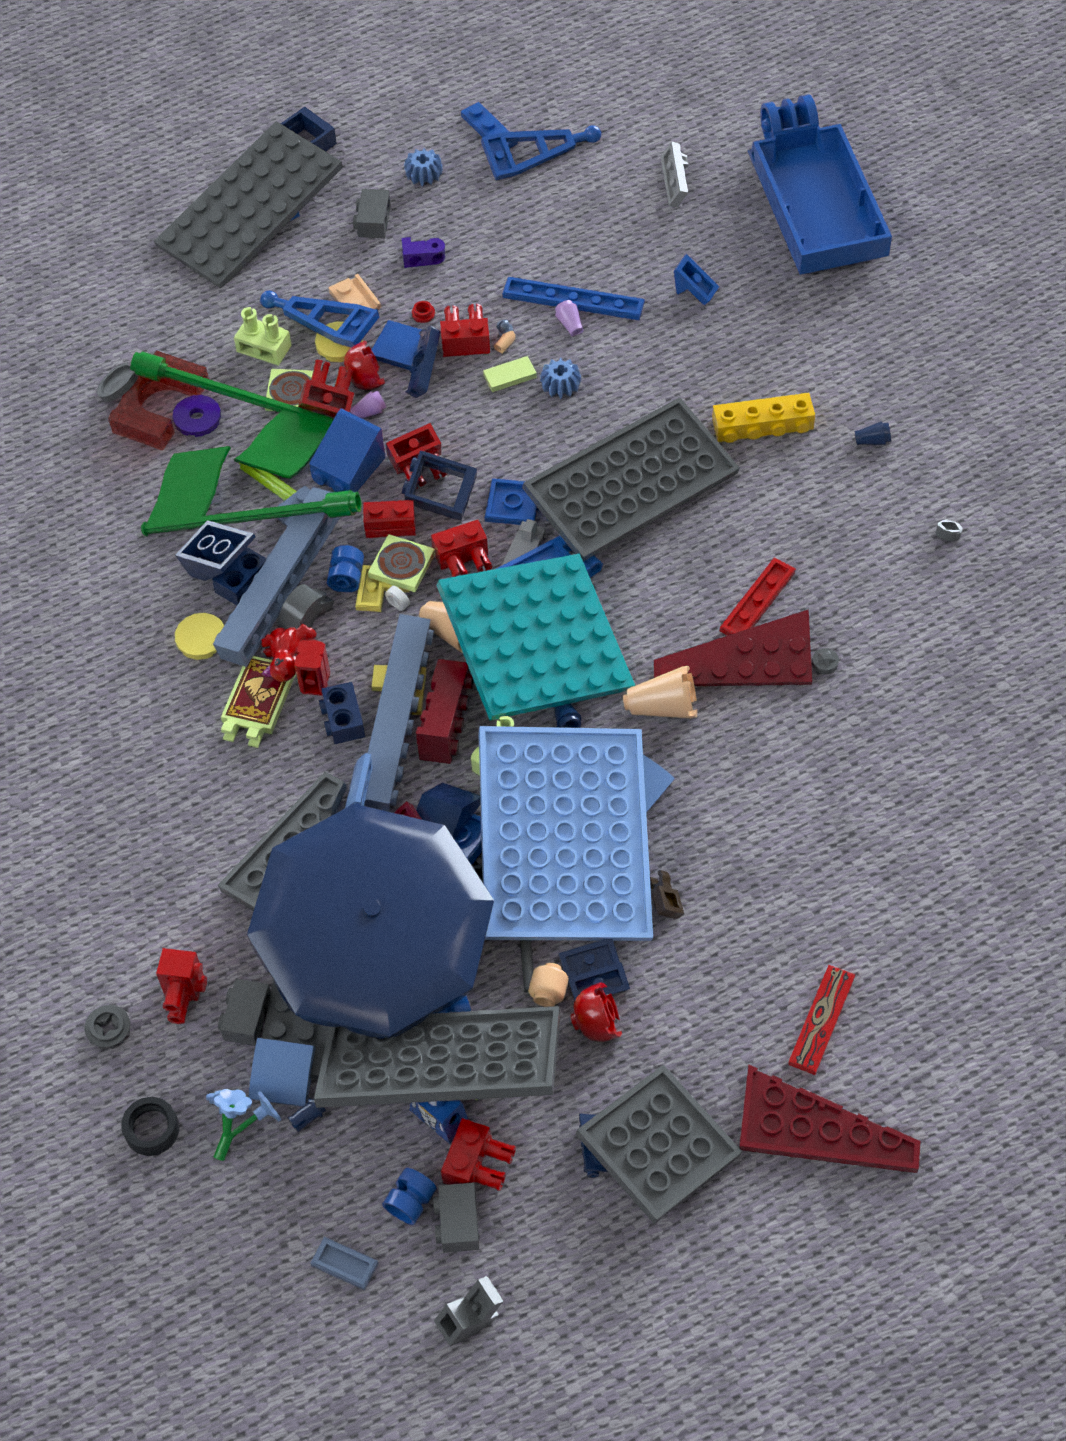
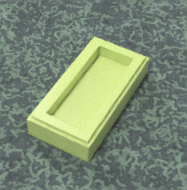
M528 356L483 370V376L492 392L537 378L536 371Z

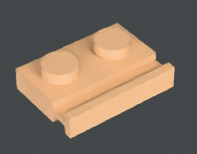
M356 274L355 278L351 280L347 278L328 287L329 293L336 302L359 304L375 310L381 308V303L359 274Z

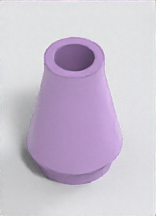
M570 300L558 304L555 308V316L569 331L570 335L573 337L583 333L584 329L581 325L577 305Z
M370 391L351 407L350 413L363 419L382 413L386 405L378 391L373 393Z

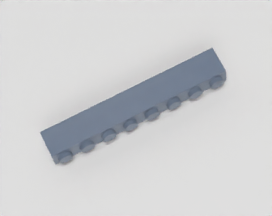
M313 487L308 496L304 498L303 503L322 501L325 499L326 494L331 492ZM321 512L297 515L291 518L285 532L279 537L278 543L267 556L264 565L254 576L248 590L242 595L239 604L233 613L229 615L225 626L215 638L213 645L221 659L247 667L261 645V639L265 638L278 618L285 600L300 583L340 517L329 518L327 514Z
M399 614L367 753L371 754L373 769L364 805L366 807L390 812L391 806L397 805L399 790H395L396 782H402L404 767L400 766L402 759H407L409 743H405L407 735L412 736L414 720L410 719L412 712L417 713L419 697H415L417 689L422 690L424 675L421 674L422 667L427 668L429 652H426L427 645H432L434 630L430 629V619Z

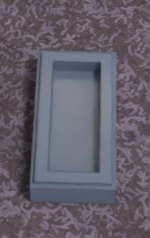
M324 1237L310 1264L312 1267L365 1290L379 1263L371 1257Z

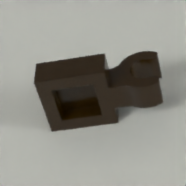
M659 870V881L656 878L650 877V888L652 889L651 893L657 914L673 919L680 918L684 915V910L678 890L672 889L670 874Z

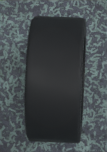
M152 1096L141 1098L127 1108L121 1120V1128L132 1150L137 1154L153 1156L167 1151L176 1142L179 1134V1120L168 1102ZM150 1111L162 1113L166 1117L168 1125L162 1136L153 1141L139 1140L135 1136L133 1128L137 1118Z

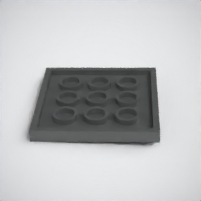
M664 1065L576 1131V1136L654 1224L740 1157L742 1153L740 1148Z

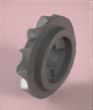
M105 1005L90 1013L86 1019L84 1030L91 1044L93 1043L100 1049L102 1047L113 1049L114 1045L120 1042L123 1043L126 1035L130 1034L131 1022L128 1014L122 1008L115 1005ZM112 1019V1025L116 1029L109 1030L104 1036V1030L99 1026L107 1025Z

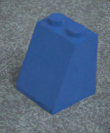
M341 408L309 463L312 479L319 485L325 484L331 487L334 492L347 490L357 492L385 459L382 428Z

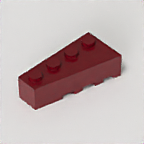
M438 659L431 681V691L434 692H428L426 710L422 711L420 717L422 721L421 727H417L416 731L419 760L451 764L452 756L458 755L459 740H456L458 733L463 732L464 718L461 717L462 711L468 710L469 695H466L467 689H472L474 682L467 662Z

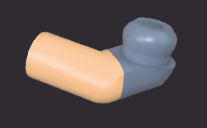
M505 319L497 323L500 339L494 345V349L502 354L514 342L516 337L512 325Z

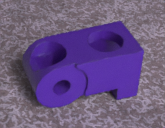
M411 237L401 238L404 268L437 265L445 260V243L443 240L431 238L427 241L411 242Z

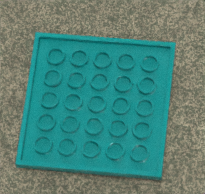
M580 553L438 580L436 586L490 721L503 716L509 717L617 694L635 686Z

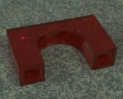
M157 350L153 354L165 358V364H168V367L209 379L207 368ZM139 376L135 384L122 395L120 403L109 415L108 419L112 433L163 451L175 434L172 421L169 418L145 410L142 407L143 403L150 395L163 390H173L192 396L201 395L204 389L168 377L155 381Z

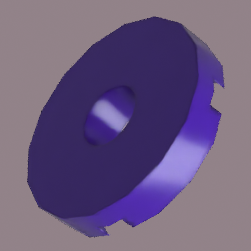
M192 395L177 403L173 410L172 418L176 429L183 435L188 436L189 434L201 437L210 434L218 427L221 419V410L218 403L211 397ZM194 413L203 414L199 419L191 418Z

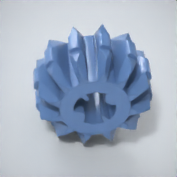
M425 148L422 151L415 149L414 153H408L404 163L407 179L411 180L413 184L420 181L422 186L424 182L432 185L433 180L439 181L443 171L439 154H435L434 150L426 151Z
M562 358L557 362L551 359L550 363L545 364L543 367L540 382H542L544 392L549 391L551 397L557 393L561 399L564 393L571 397L572 391L578 392L581 374L578 365L572 364L571 359L566 362Z

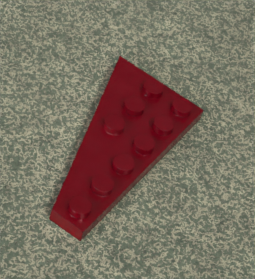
M809 609L654 659V678L682 666H689L690 669L687 674L692 673L694 686L812 685Z
M748 1064L739 1146L741 1151L918 1173L920 1140L888 1126H880L869 1121L868 1117L851 1113L835 1102L806 1089L793 1087L782 1082L783 1079L774 1075L771 1077Z

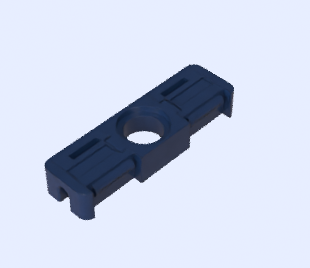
M432 325L428 326L427 330L422 329L419 332L420 339L417 351L414 352L410 370V382L408 390L405 391L414 398L425 394L430 382L441 331Z

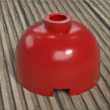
M363 341L350 348L345 354L344 365L346 370L344 377L348 368L353 369L354 373L351 382L355 387L361 390H372L384 385L385 380L384 377L380 379L377 373L380 368L378 361L370 346L366 347L367 342Z
M603 982L584 989L576 997L574 1013L570 1015L574 1029H580L585 1037L596 1042L610 1041L622 1035V1031L616 1032L614 1023L615 1018L620 1020L616 1003L611 993L607 995L604 993L603 988L607 986Z

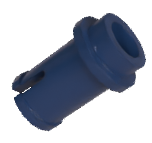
M307 1099L308 1103L287 1117L298 1133L317 1117L322 1118V1114L326 1111L325 1107L316 1108L314 1099Z

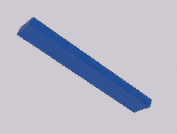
M514 277L507 278L502 297L506 299L554 307L563 301L570 300L577 305L578 311L639 321L645 304V299Z

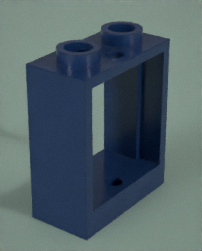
M303 107L280 123L296 134L306 130L315 137L311 143L325 152L337 144L335 128L306 107Z
M420 450L418 458L413 457L409 471L413 473L410 481L405 480L401 494H404L405 500H414V507L462 521L477 478V468ZM424 466L463 478L454 507L414 495Z

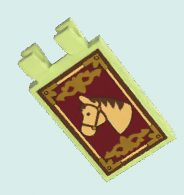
M253 656L247 667H242L222 713L221 720L224 724L221 732L225 733L223 740L234 742L239 727L247 728L246 738L250 739L248 746L258 748L264 733H273L295 676L287 682H278L272 677H265L261 673L270 665L272 660Z

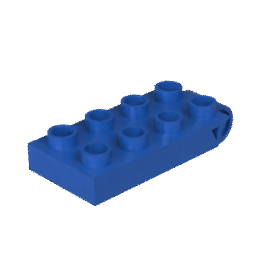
M810 94L799 96L795 104L789 98L783 99L780 107H776L774 102L763 103L760 109V119L765 139L754 141L752 149L747 151L799 274L802 275L889 256L892 235L841 124L820 128L817 108Z

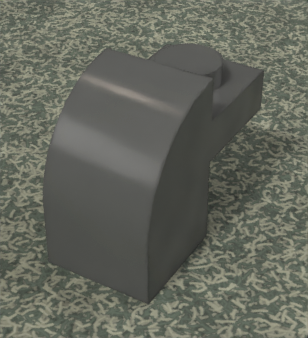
M301 584L285 600L276 624L285 629L293 627L297 629L301 624L312 628L317 613L330 610L334 600L326 596V592L321 589H312L305 584Z
M486 1276L478 1279L465 1297L447 1303L434 1322L449 1346L467 1340L490 1325L499 1316L497 1309L504 1301Z

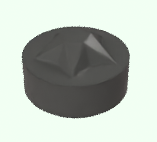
M942 520L938 522L935 533L943 540L957 541L961 537L962 527L957 522Z
M822 648L814 653L812 666L816 672L827 675L835 672L838 667L839 657L835 651Z

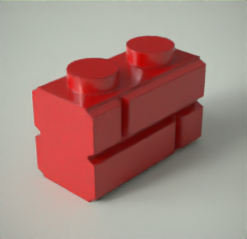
M414 500L363 502V523L366 538L387 537L388 534L396 537L416 536Z
M302 640L298 644V655H296L294 664L300 692L302 694L323 696L321 689L328 686L327 681H329L330 676L326 646L318 640Z

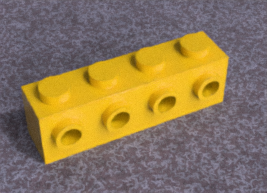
M810 393L713 405L712 421L717 441L732 443L738 439L749 438L754 440L768 435L782 436L785 433L791 432L805 433L814 429L815 412Z

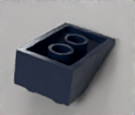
M207 520L175 556L191 577L207 581L222 574L256 536L254 533Z

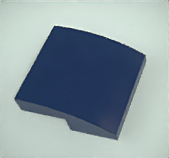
M604 939L558 953L562 970L569 978L568 986L574 1002L584 989L600 982L607 986L603 988L606 995L610 993L614 995L630 990L613 939Z

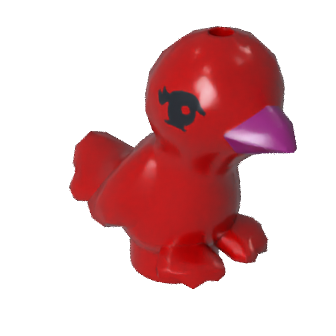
M301 624L297 629L295 627L288 629L277 628L270 635H266L265 638L261 639V646L269 647L264 649L263 653L266 657H273V660L261 674L265 677H272L278 682L291 680L296 674L294 664L299 642L315 639L317 636L316 631L305 624Z

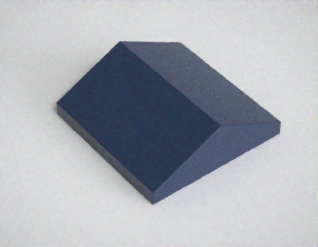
M442 782L422 793L416 811L422 820L445 825L453 839H455L481 805V799L478 794Z

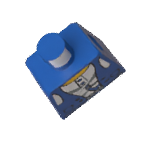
M460 1100L410 1103L409 1110L449 1144L453 1142L461 1119L468 1120L463 1103ZM451 1117H454L455 1120L449 1124Z

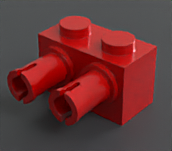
M474 304L469 305L467 309L469 319L459 320V308L452 305L453 313H450V306H447L444 309L445 321H440L443 357L490 354L488 318H483L482 306L476 304V311H474Z
M315 360L311 380L307 379L304 383L298 407L334 418L341 408L350 412L354 392L349 391V386L354 370L348 368L344 377L346 367L339 366L335 386L333 387L325 384L331 364L325 361L321 371L323 360Z
M431 423L386 443L387 456L397 475L405 473L409 481L413 473L409 471L413 457L418 458L420 450L437 456L441 455V441ZM429 468L435 480L440 479V474L442 478L447 475V473ZM422 474L418 483L420 487L426 484Z
M478 519L431 535L432 548L435 549V558L440 569L449 568L453 577L459 574L460 576L469 574L463 563L473 560L477 572H483V566L486 571L492 569V563L487 556L489 555L487 536Z
M162 948L156 972L165 996L162 1007L169 1011L168 1021L174 1024H184L189 1002L192 1000L198 1001L200 992L204 993L206 990L207 976L203 973V964L199 962L196 952Z
M462 1118L441 1169L442 1181L447 1185L474 1183L475 1185V1183H479L501 1191L503 1187L501 1183L504 1184L506 1172L482 1166V1162L486 1156L511 1164L513 1161L511 1157L515 1156L516 1146L492 1139L490 1127Z

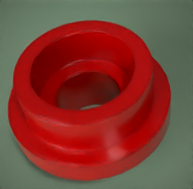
M428 301L417 302L411 312L412 318L419 323H427L435 317V309Z

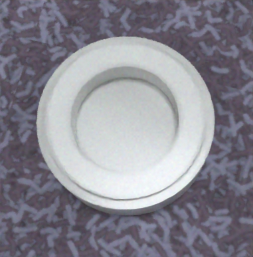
M391 586L385 592L388 602L399 611L405 610L410 605L409 598L398 587Z

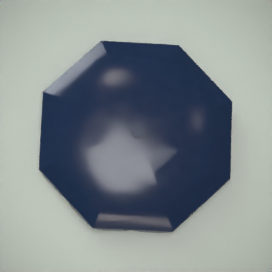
M352 804L272 848L247 937L260 962L273 978L285 1003L296 1016H299L302 1020L323 1026H342L349 1031L369 1037L390 1038L399 1036L423 1022L430 1014L438 1013L450 1007L473 990L494 899L445 825Z

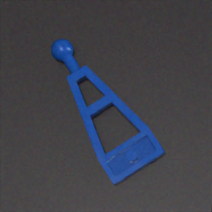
M590 125L584 132L572 134L570 129L501 132L482 137L481 144L496 181L517 176L575 148V143L582 141L597 142L601 138V130L595 125ZM545 140H564L565 143L548 150ZM535 141L540 155L515 165L507 142Z
M271 290L263 292L260 297V303L263 307L282 308L284 315L335 343L350 348L359 344L379 319L378 310L359 304L292 296L288 301L278 298V295ZM297 308H301V309H309V310H312V311H311L310 314L307 316V315H305L304 313H302V312H300V311H298V310H296V309H297ZM325 312L349 315L337 331L319 322Z

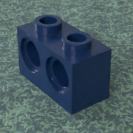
M246 547L222 574L212 579L215 593L237 606L242 595L246 593L253 582L254 576L264 565L266 558Z
M348 682L322 688L323 699L318 701L321 714H327L328 721H324L327 737L333 736L334 744L365 738L363 721L353 683Z

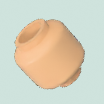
M546 963L535 968L533 971L528 992L533 1001L540 1006L553 1007L564 999L569 978L558 964Z

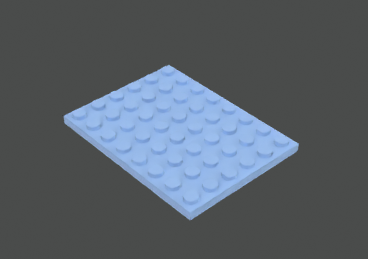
M480 726L479 763L483 884L494 899L485 940L601 941L613 939V941H652L653 923L642 729Z

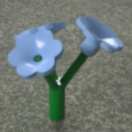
M223 1089L206 1095V1100L219 1107V1113L222 1114L223 1133L213 1156L214 1158L225 1161L233 1138L257 1119L260 1121L269 1115L278 1122L281 1121L280 1116L261 1091L257 1092L261 1106L253 1111L254 1115L233 1131H231L233 1118L237 1115L245 1114L247 1108L251 1107L252 1100L249 1097H245V1092L242 1090Z

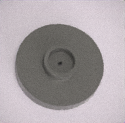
M131 362L115 367L102 379L97 388V395L103 401L110 402L121 397L135 384L139 375L130 370Z

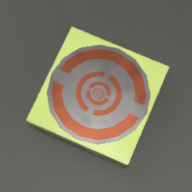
M271 369L266 397L298 407L304 383L307 379L311 380L313 371Z
M388 534L368 571V577L416 592L435 556V549Z

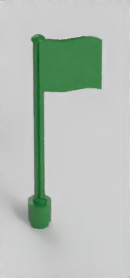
M135 352L131 360L130 370L134 371L136 375L155 381L168 377L279 412L276 417L264 426L251 445L234 458V462L288 479L296 476L307 465L334 418L168 367V364H165V358L147 352Z
M230 446L173 454L165 470L157 502L148 522L142 523L141 532L144 536H148V534L201 528L207 520L226 525L321 512L327 514L329 518L354 516L357 512H361L362 503L358 492L347 490L327 493L325 499L317 502L205 516L214 498L222 465L231 449Z

